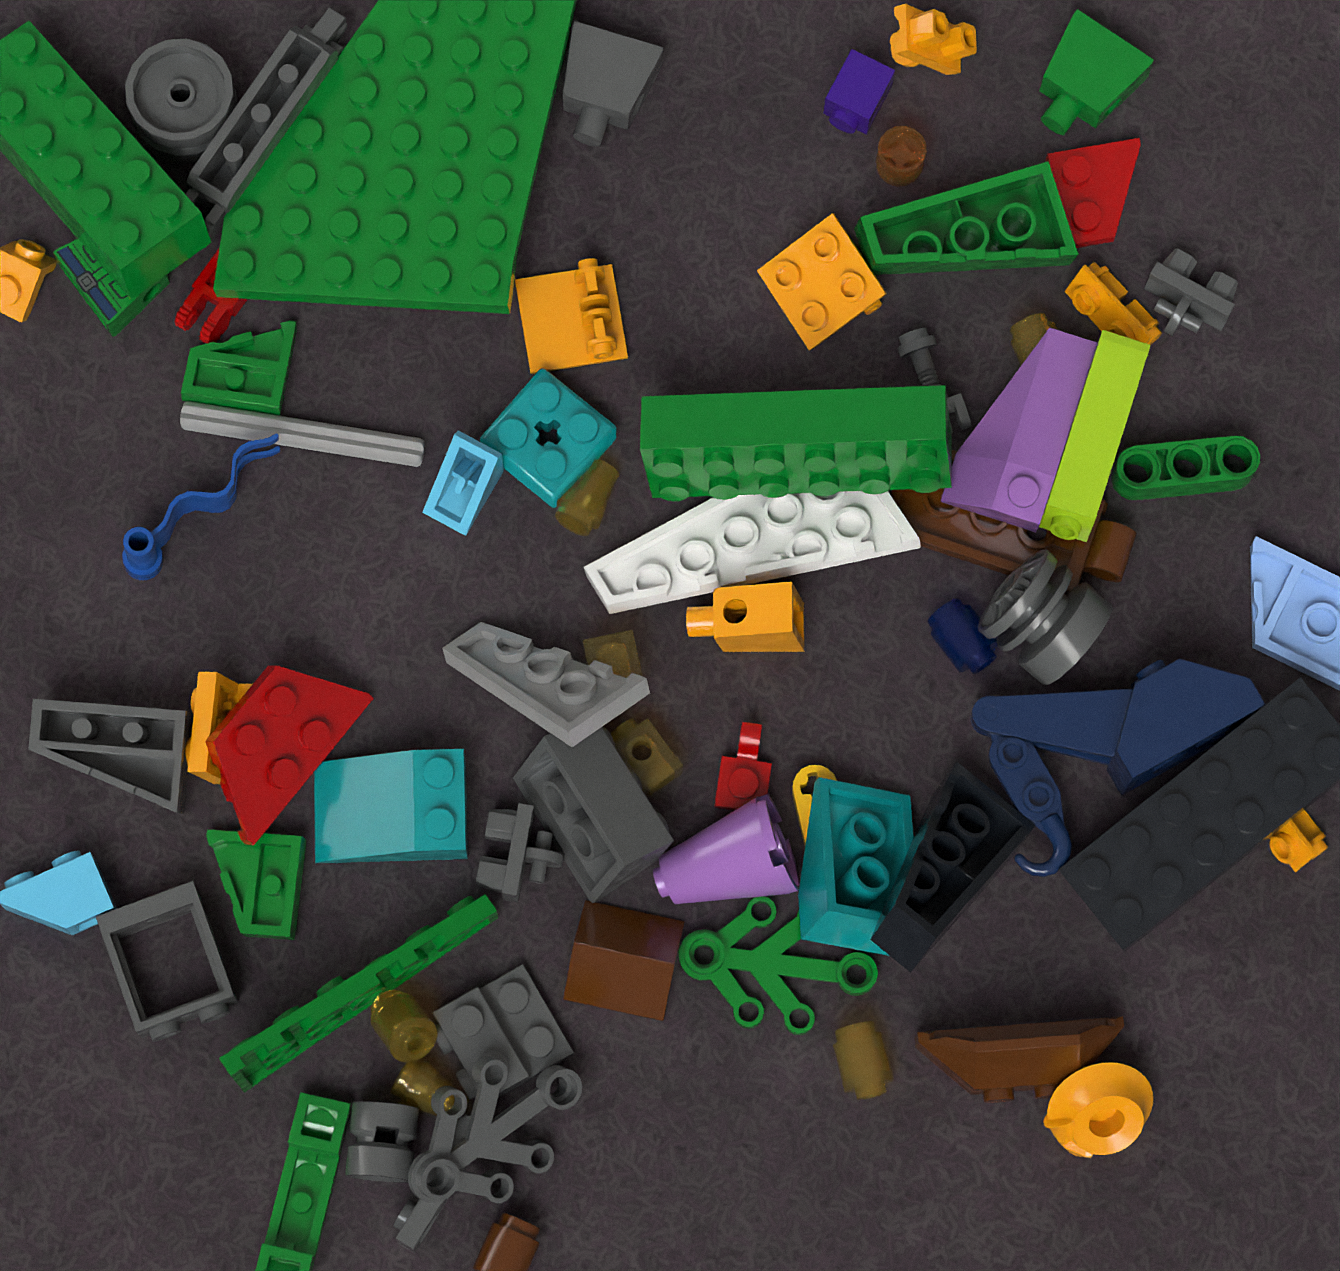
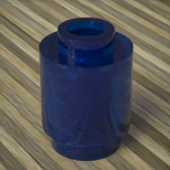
M955 598L944 604L929 617L927 623L932 628L930 635L959 673L970 669L973 674H977L997 658L994 652L998 646L997 638L988 639L979 632L980 616L970 604L964 605L959 598Z

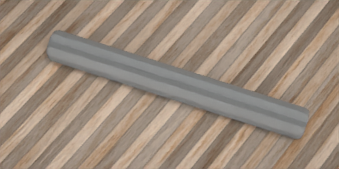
M184 402L180 414V425L184 430L251 441L265 439L278 434L279 440L274 443L276 445L414 467L421 466L425 453L424 440L417 437L198 402Z

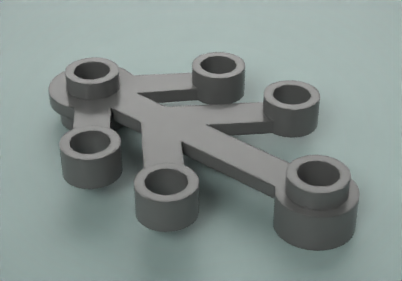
M481 1057L476 1061L472 1070V1076L478 1084V1089L466 1138L454 1148H452L457 1119L466 1111L467 1098L462 1091L451 1086L438 1088L431 1098V1107L437 1114L429 1150L415 1158L408 1173V1183L413 1194L429 1203H436L447 1199L455 1191L481 1195L483 1198L497 1204L507 1201L514 1189L513 1180L509 1175L497 1169L487 1170L482 1175L461 1169L476 1158H484L522 1165L524 1168L538 1174L549 1170L554 1161V1152L548 1144L537 1139L528 1140L524 1144L502 1139L547 1106L558 1110H566L574 1106L582 1093V1082L578 1074L560 1065L547 1067L539 1074L536 1088L493 1118L500 1088L506 1083L508 1078V1068L504 1062L494 1057ZM495 1065L496 1072L494 1077L490 1081H486V1070L489 1066ZM558 1077L559 1086L555 1092L550 1093L551 1083ZM450 1095H454L455 1102L453 1107L445 1111V1099ZM540 1148L542 1159L539 1163L532 1164L531 1156L535 1150ZM436 1167V1178L432 1182L427 1183L426 1179L429 1171ZM500 1178L501 1187L499 1191L491 1194V1184L494 1180Z

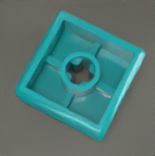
M542 368L480 437V442L500 452L503 459V468L549 506L555 508L616 440V426L550 372ZM552 429L557 430L558 444L555 445L550 441L543 446L539 444L540 430L546 432Z

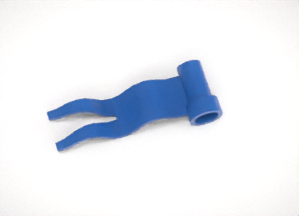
M274 434L265 439L248 441L239 446L233 455L231 480L224 490L217 493L187 491L176 496L169 504L163 521L152 532L143 527H134L127 531L123 539L124 550L122 554L126 572H129V575L137 580H149L155 577L163 566L161 547L170 540L176 522L184 514L195 510L221 513L230 509L237 498L238 476L242 468L255 459L274 456L280 452V447L277 446L268 451L252 452L245 456L243 455L253 449L276 443L279 440V435Z

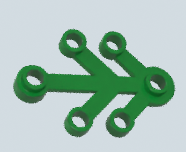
M765 896L751 899L747 904L746 910L717 933L702 929L686 936L679 949V962L683 971L695 980H711L732 1007L735 1022L740 1027L746 1029L759 1025L758 1023L762 1021L764 1016V1008L758 999L748 997L728 969L750 972L783 1014L786 1029L794 1035L808 1033L815 1022V1015L808 1005L798 1001L780 976L838 983L845 993L853 996H860L869 992L873 988L878 976L874 960L860 952L850 953L844 956L840 962L782 955L801 940L799 910L797 916L754 950L731 948L756 926L757 928H765L774 922L777 912L776 906L770 898ZM764 903L769 906L771 915L767 920L758 921L754 919L751 909L755 904ZM699 947H709L713 951L714 959L711 963L702 965L695 960L694 953ZM853 966L861 967L866 973L865 981L858 985L850 983L846 976L847 970ZM750 1003L757 1007L759 1014L754 1021L746 1022L740 1018L739 1008L743 1004ZM795 1010L805 1011L809 1016L808 1025L804 1028H795L790 1023V1014Z

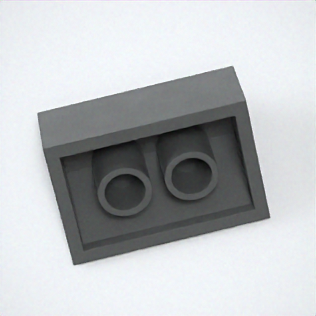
M604 727L599 728L574 747L569 746L551 733L544 736L513 777L528 804L534 806L533 812L545 831L553 834L552 842L559 853L564 856V861L592 903L600 901L657 861L674 841L669 834L666 820L659 812L653 809L642 791V785L638 776L631 769L627 768L615 749L613 737Z

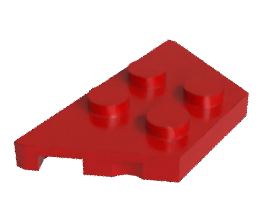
M268 665L205 741L213 764L220 771V784L226 801L232 802L241 826L238 834L244 844L255 845L374 699L369 693L277 665Z

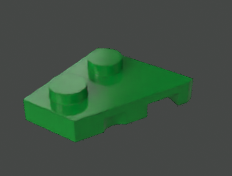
M286 321L280 323L281 329L255 336H252L250 331L232 336L223 343L210 342L190 348L181 389L182 401L280 415L293 355L297 323L295 321Z
M207 829L206 838L209 846L213 848L221 870L219 875L225 892L231 898L233 904L232 911L240 933L246 937L295 940L307 840L302 836L264 833L255 845H246L240 840L237 831Z

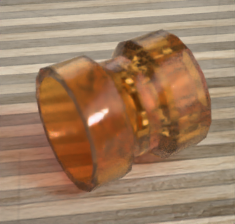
M895 126L882 135L877 148L875 164L876 171L883 181L892 186L902 187L914 183L921 176L927 153L926 142L923 136L915 129L907 126Z

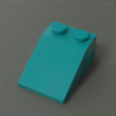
M464 749L409 750L323 761L314 771L315 863L468 859L466 757Z
M821 777L815 781L798 893L801 940L890 956L870 939L914 838L910 795Z

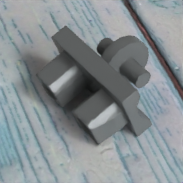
M1175 248L1162 264L1156 262L1144 287V290L1160 298L1154 311L1170 319L1164 333L1173 336L1179 325L1197 334L1203 322L1222 331L1235 306L1232 301L1238 285L1237 280L1222 272L1215 271L1206 288L1195 283L1189 277L1195 269L1197 261L1193 256L1178 248Z
M518 803L517 811L510 809L489 810L485 839L511 843L508 860L481 856L476 884L491 891L502 893V898L506 901L518 903L525 863L532 864L529 881L538 884H544L547 867H562L564 856L550 851L552 833L538 831L535 848L529 847L535 815L533 813V805Z

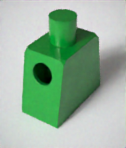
M1077 9L1042 79L1039 92L1053 101L1042 115L1041 121L1048 129L1059 135H1065L1077 117L1096 129L1147 79L1154 59Z

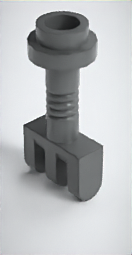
M925 327L899 336L901 346L897 349L900 358L911 357L921 386L941 385L939 384V379H937L938 375L936 370H934L935 366L929 352L930 349L937 346L934 335H929ZM962 394L948 397L949 414L955 412L956 421L961 430L970 428L972 426ZM950 422L951 434H952V433H953V429H952V425H951V422Z

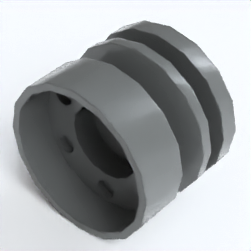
M1047 549L1040 550L1028 558L1003 581L993 595L978 624L979 632L988 639L999 635L997 645L1003 652L1010 651L1025 641L1018 657V663L1043 685L1053 683L1079 661L1104 629L1113 609L1111 602L1087 582L1078 584L1065 593L1073 575L1072 570L1067 565L1058 566L1055 569L1058 562L1057 558Z

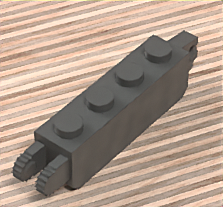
M328 8L314 28L305 25L303 29L294 26L288 31L190 171L186 181L188 191L185 195L198 209L202 205L210 210L204 222L211 241L223 227L224 217L227 212L231 211L343 51V47L338 42L347 29L346 17L331 8Z

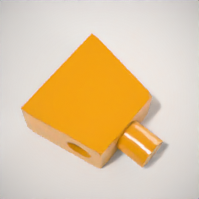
M792 582L716 588L713 591V606L687 607L686 626L688 636H714L715 641L723 652H804V602ZM746 615L741 622L735 623L739 617Z

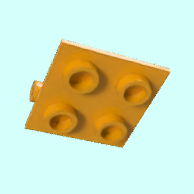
M834 213L757 270L808 350L821 344L863 311L866 315H869L882 306L880 299L887 294Z
M589 258L579 261V269L515 279L530 374H535L542 368L547 371L628 359L612 264L598 266L597 259Z

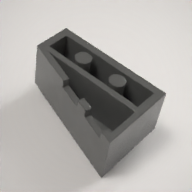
M33 699L28 750L114 785L171 811L184 814L188 781V764L185 757V748L188 739L192 735L193 713L184 710Z

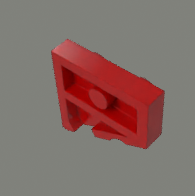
M1140 138L1047 154L1046 161H1049L1076 248L1114 242L1141 146Z

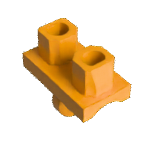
M906 3L894 7V16L899 21L900 29L890 37L891 54L896 63L905 67H915L921 64L945 75L961 73L960 59L974 55L977 51L976 29L974 26L965 22L956 25L949 23L945 13L936 9L924 12Z

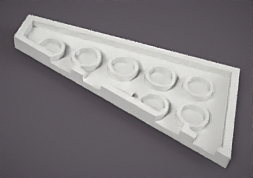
M862 491L837 492L831 496H818L812 493H788L779 498H769L761 494L738 495L727 500L713 497L584 567V570L609 614L711 593L716 588L754 584L918 549L921 546L919 537L888 491L876 495L867 494Z

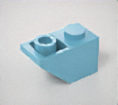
M80 851L64 854L52 861V869L34 876L32 871L16 875L4 883L6 889L0 891V905L5 910L70 935L97 925L96 916L117 909L98 863L91 852L81 855Z

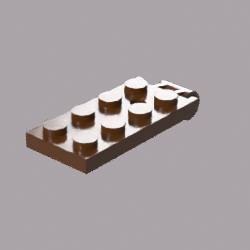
M952 450V465H953V462H954L956 453L958 452V451H955V450ZM939 488L929 493H920L912 489L892 490L891 497L919 537L920 546L1006 575H1010L1038 551L1047 549L1057 558L1058 562L1055 569L1058 566L1067 565L1072 570L1073 575L1065 593L1080 583L1083 571L1104 581L1121 582L1137 535L1133 529L1123 524L1106 520L1100 521L1101 516L1105 515L1108 506L1105 500L1101 501L1087 542L1077 539H1061L1046 529L1045 538L1040 541H1034L1029 538L1027 529L941 502L945 488Z

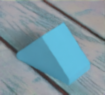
M458 430L453 436L422 513L466 536L504 472L502 454Z

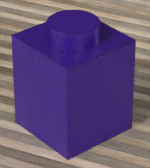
M851 49L825 98L823 114L829 116V122L843 132L853 134L858 130L867 135L893 86L895 70Z

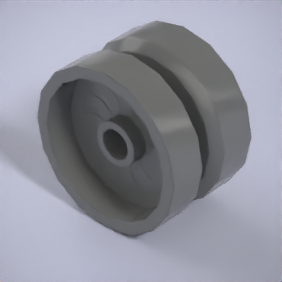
M187 38L164 40L146 49L132 64L125 83L126 104L143 145L159 158L178 164L197 163L239 103L232 75L224 59L207 44Z

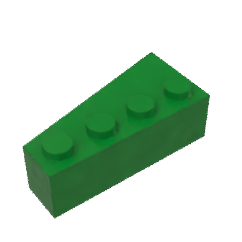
M1049 161L862 216L854 228L863 258L875 275L1071 265L1079 255Z

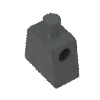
M574 22L563 89V111L579 115L573 133L574 139L589 146H600L607 124L627 130L630 128L661 71L663 47L580 22Z

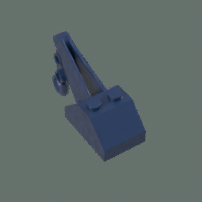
M1178 659L1167 666L1163 660H1159L1136 674L1138 680L1130 685L1132 689L1017 696H985L980 698L972 709L970 721L976 732L991 739L992 745L989 750L990 765L1016 810L1036 825L1035 827L1045 833L1053 846V853L1046 862L1033 863L1020 853L1015 855V862L1023 871L1032 876L1046 877L1056 874L1059 871L1058 869L1067 863L1071 855L1072 843L1068 830L1064 825L1060 791L1035 748L1108 765L1106 770L1121 796L1217 744L1266 704L1251 679L1183 659Z

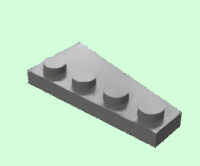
M483 622L478 623L442 648L447 664L571 747H574L650 694L647 678L631 673L625 678L613 674L612 666L595 660L590 665L572 660L569 651L557 647L544 650L533 646L532 639Z

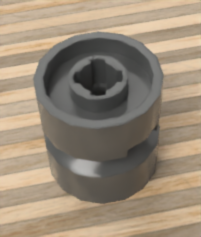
M353 1102L350 1133L357 1137L356 1143L348 1146L345 1176L360 1180L408 1183L409 1169L415 1153L408 1148V1142L416 1139L419 1109L393 1103ZM375 1133H391L390 1143L374 1142Z

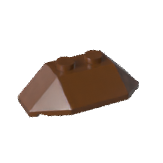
M1123 1016L920 1031L917 1032L914 1040L915 1048L970 1095L983 1094L984 1103L1015 1100V1091L1034 1090L1035 1099H1051L1056 1088L1067 1077L1082 1068L1092 1065L1124 1027Z

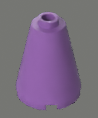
M769 794L754 798L659 857L660 867L653 869L654 880L661 897L670 896L674 904L785 895L798 891L797 886L800 885L796 861L789 839L785 841L781 828L778 825V822H781L782 819Z

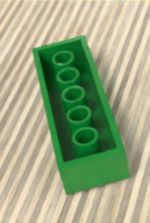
M27 21L0 40V151L131 300L212 243L201 211L30 21Z
M946 385L642 396L640 452L652 498L681 501L687 497L712 496L716 499L727 500L738 495L761 494L769 498H779L788 493H812L818 496H831L837 492L862 491L867 494L876 495L885 493L888 490L912 489L920 493H929L939 488H952V436Z

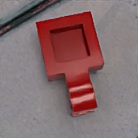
M742 722L737 758L722 756L714 808L735 811L754 798L768 793L772 763L757 761L762 730L761 724Z

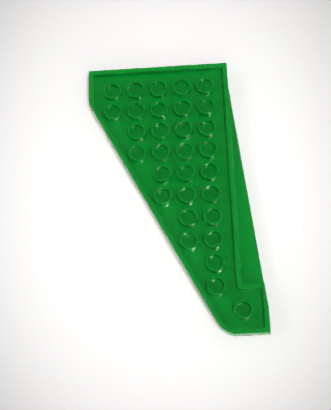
M378 0L338 56L337 62L231 211L225 215L213 287L216 296L255 300L510 314L518 248L577 0Z

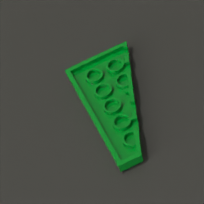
M486 894L477 900L472 895L464 898L448 910L447 914L449 917L433 927L429 924L420 928L405 940V944L389 954L378 957L350 978L344 980L342 976H338L332 979L316 992L318 996L316 999L301 1008L296 1005L288 1009L272 1022V1026L257 1035L246 1038L228 1053L219 1057V1060L245 1093L498 919L497 910Z

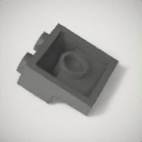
M523 964L480 989L476 987L434 1011L433 1015L438 1024L429 1028L443 1054L446 1055L454 1051L463 1068L457 1071L455 1075L470 1100L476 1097L478 1084L472 1076L473 1066L481 1057H494L504 1062L508 1068V1078L506 1083L500 1088L499 1098L538 1076L547 1067L557 1065L574 1055L573 1050ZM495 1065L489 1066L486 1070V1081H490L494 1077L496 1072Z

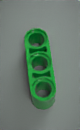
M1244 436L1136 445L1127 448L1120 454L1112 471L1111 482L1114 490L1127 500L1235 491L1245 487L1251 481L1260 464V453L1253 441ZM1227 455L1240 457L1245 463L1246 471L1233 473L1224 466L1223 457ZM1178 460H1187L1195 466L1197 475L1191 478L1182 477L1174 470L1173 463ZM1131 464L1138 465L1146 471L1148 480L1141 483L1133 482L1125 476L1123 468Z

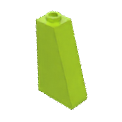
M1102 330L1039 525L1040 528L1051 531L1052 534L1061 539H1077L1087 542L1097 517L1149 353L1150 344Z

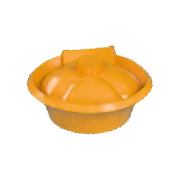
M1120 1063L1090 1065L1071 1074L1056 1088L1049 1101L1047 1115L1044 1117L1043 1123L1070 1154L1091 1158L1093 1154H1113L1127 1148L1140 1135L1143 1125L1152 1110L1153 1091L1146 1077L1131 1066Z

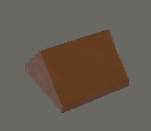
M585 900L573 943L563 1000L663 1021L685 922Z

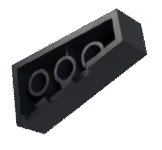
M956 761L928 803L870 940L911 973L1011 860L1036 825Z

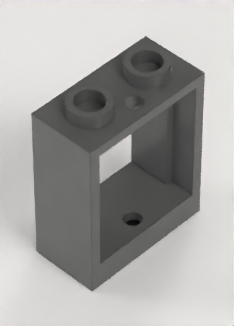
M193 881L96 916L135 1031L141 1038L150 1035L152 1042L167 1039L181 1032L179 1024L199 1017L201 1024L218 1020L230 1014L228 1006L238 1003L199 890ZM192 913L219 991L148 1017L121 938Z

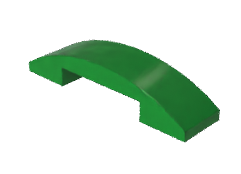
M300 1092L288 1139L289 1148L265 1243H262L255 1271H312L343 1148L351 1103Z

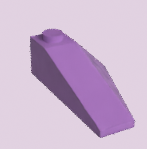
M1053 328L1047 330L956 453L952 465V488L944 489L941 502L1033 532L1037 531L1097 342Z

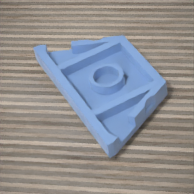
M1256 536L1250 546L1252 648L1340 691V577Z

